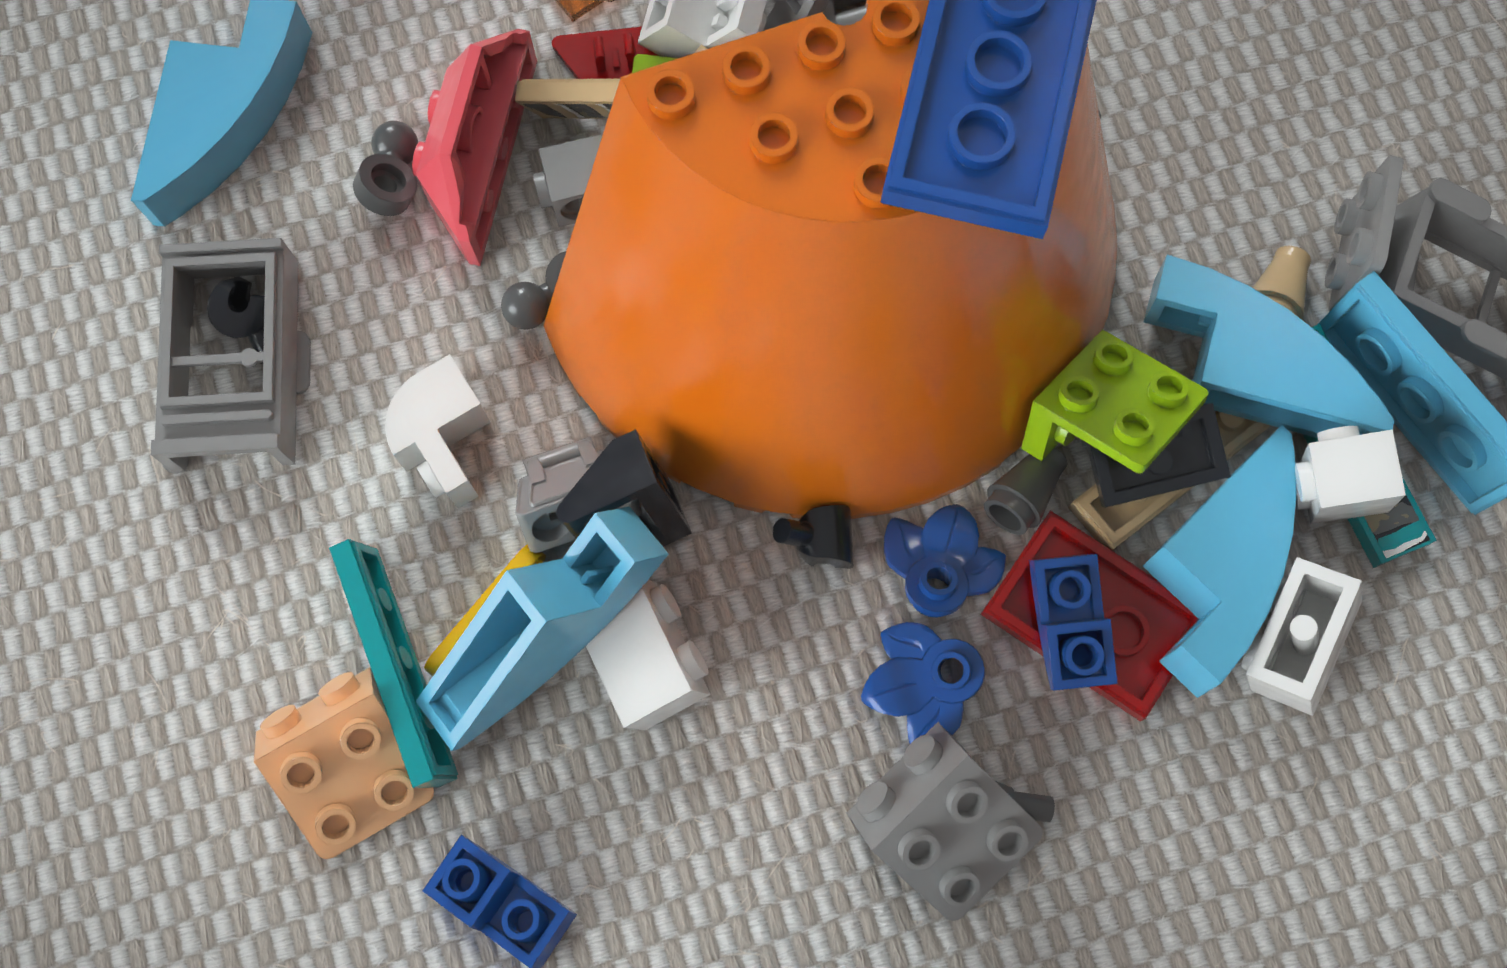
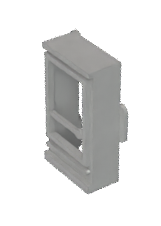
M1438 178L1431 182L1429 187L1396 206L1388 258L1379 277L1444 350L1507 380V334L1486 324L1500 277L1507 280V226L1490 218L1492 209L1486 199L1447 179ZM1424 239L1490 272L1475 319L1470 320L1407 289Z
M282 238L159 245V254L162 256L156 424L155 440H151V456L161 462L163 467L170 473L186 471L188 457L269 452L282 465H295L296 394H302L308 390L311 367L310 338L305 332L297 331L298 260ZM265 275L263 352H257L253 348H246L241 353L190 356L194 279ZM263 362V392L188 396L189 367L243 364L251 368Z

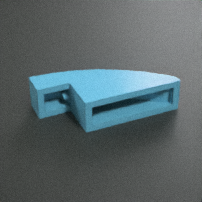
M250 0L239 48L170 40L131 201L153 225L165 227L214 192L243 164L271 128L287 102L299 76L313 33L297 1Z
M1168 254L1166 255L1154 279L1144 323L1203 338L1192 381L1208 390L1209 394L1205 403H1213L1215 411L1278 428L1283 425L1289 431L1318 438L1317 433L1343 426H1358L1360 435L1393 429L1395 420L1357 369L1321 334L1298 316L1240 281L1209 267Z
M1283 425L1266 439L1143 565L1154 578L1199 619L1159 661L1197 698L1220 685L1247 652L1269 614L1284 576L1293 537L1297 490L1292 433Z
M630 506L596 512L562 559L515 568L504 573L416 700V703L451 751L460 749L475 739L553 677L615 618L669 555Z

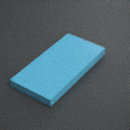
M1373 271L1360 280L1318 324L1321 325L1330 344L1357 369L1384 403L1395 420L1394 424L1471 514L1476 515L1507 498V421L1379 275Z

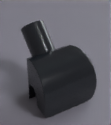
M240 276L219 282L213 289L207 302V313L211 324L216 330L228 337H248L253 349L257 352H263L265 296L252 295L250 298L252 282Z
M829 505L817 507L806 512L799 521L780 518L775 522L773 526L774 540L778 543L796 546L800 556L810 566L814 567L815 564H831L835 568H853L851 511L848 506Z

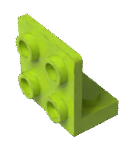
M1102 329L1033 400L1021 449L1038 460L1043 461L1059 443L1067 446L1075 437H1078L1132 471L1140 474L1152 464L1203 406L1209 392L1203 386Z

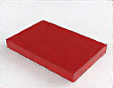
M1050 510L980 615L1043 656L1029 560L1097 554L1104 618L1111 619L1118 684L1089 688L1141 722L1147 718L1173 676L1159 661L1199 619L1157 579Z

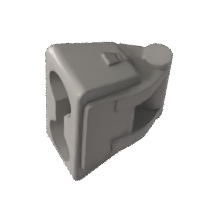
M591 436L522 460L527 476L521 478L518 482L515 513L531 552L539 553L575 540V537L557 517L556 511L562 500L604 451H596ZM638 499L618 507L630 506L637 516H640L642 513Z

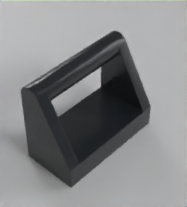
M636 429L609 443L562 500L556 511L559 520L577 539L596 512L613 510L638 499L642 509V513L638 517L663 547L692 534L672 483Z

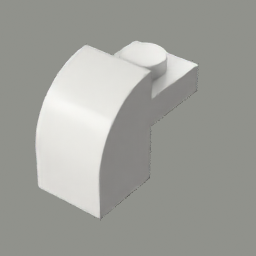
M650 0L638 44L659 56L681 58L693 54L701 44L709 49L764 30L767 19L766 14L763 13L767 0Z
M449 354L410 377L398 389L390 402L386 415V438L389 448L397 461L406 471L416 467L435 498L446 493L458 509L479 496L449 447L491 421Z

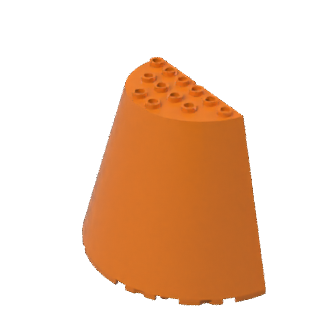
M866 0V14L860 21L852 25L843 26L835 24L828 20L823 12L622 76L543 325L558 362L579 397L585 400L597 415L599 422L616 438L636 429L668 478L678 483L683 481L698 490L734 503V507L759 513L764 511L790 514L792 518L801 519L806 512L813 508L829 505H846L850 508L851 519L890 514L932 502L970 485L998 468L1005 459L1022 447L1033 400L1104 328L1109 314L1116 278L1117 232L1114 202L1088 43L1049 225L1043 239L881 203L882 191L929 0Z

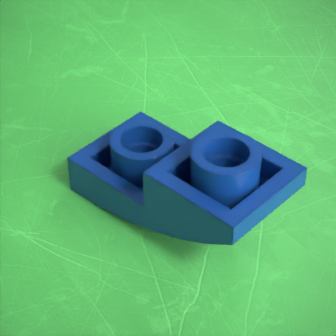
M1097 554L1029 560L1037 624L1050 689L1056 691L1118 684L1111 619L1104 618Z
M463 835L458 838L422 890L470 928L484 933L529 968L543 967L577 916L575 912Z

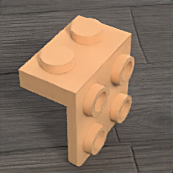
M370 667L355 676L352 672H346L333 678L319 690L318 697L299 708H296L295 705H287L269 715L261 723L260 730L256 731L254 763L316 854L324 859L336 857L425 805L434 796L433 787H412Z

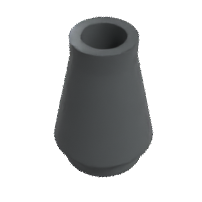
M1054 448L1043 461L1030 454L1027 455L988 487V499L984 503V510L988 517L1003 530L1016 535L1024 534L1028 528L1037 527L1041 522L1059 477L1068 465L1065 456L1057 448Z

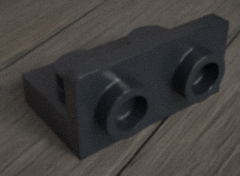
M1213 403L1203 404L1152 464L1140 474L1081 440L1082 446H1087L1101 506L1105 508L1231 477Z

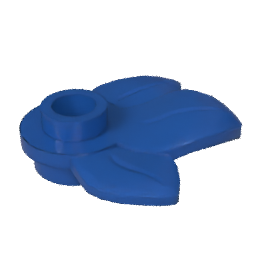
M959 504L948 505L937 510L928 518L924 528L896 517L892 518L886 527L884 535L886 563L893 571L905 579V592L913 607L928 617L938 618L950 615L962 607L967 596L989 593L1001 581L1006 564V555L988 547H978L979 531L976 520L966 508ZM927 579H939L945 582L948 587L945 589H935L929 585Z
M905 622L883 630L881 632L882 644L891 660L883 663L870 674L864 685L861 701L879 713L897 717L907 716V733L910 744L916 738L925 735L937 722L953 736L962 723L964 701L975 696L984 683L985 664L981 654L974 646L963 640H942L927 625ZM955 658L963 666V676L958 682L951 684L943 679L941 667L946 660Z

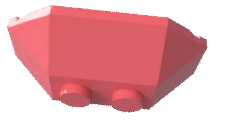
M516 29L470 44L446 69L441 90H434L429 100L428 121L430 127L426 141H420L417 144L413 155L412 170L414 176L418 178L429 203L468 263L481 266L525 108L515 102L517 81L533 79L537 64L530 31Z

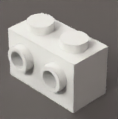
M1343 426L1317 433L1318 442L1308 443L1300 463H1295L1296 509H1308L1310 524L1388 513L1406 495L1393 429L1362 435L1359 433L1358 426Z
M1297 557L1288 578H1282L1269 611L1272 615L1264 634L1257 633L1249 649L1244 654L1241 668L1247 670L1246 677L1250 690L1313 716L1362 603V580Z
M650 580L644 584L615 618L586 645L623 728L644 731L711 695L703 680V677L709 673L707 664L697 646L691 640L684 641L675 620L681 617L676 600L664 584L658 586L657 583Z

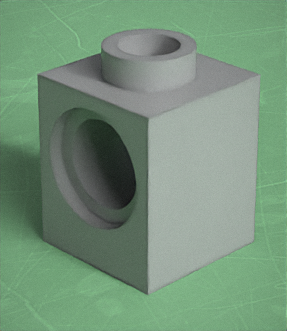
M603 134L538 149L544 170L533 174L539 202L542 209L553 206L559 227L576 222Z

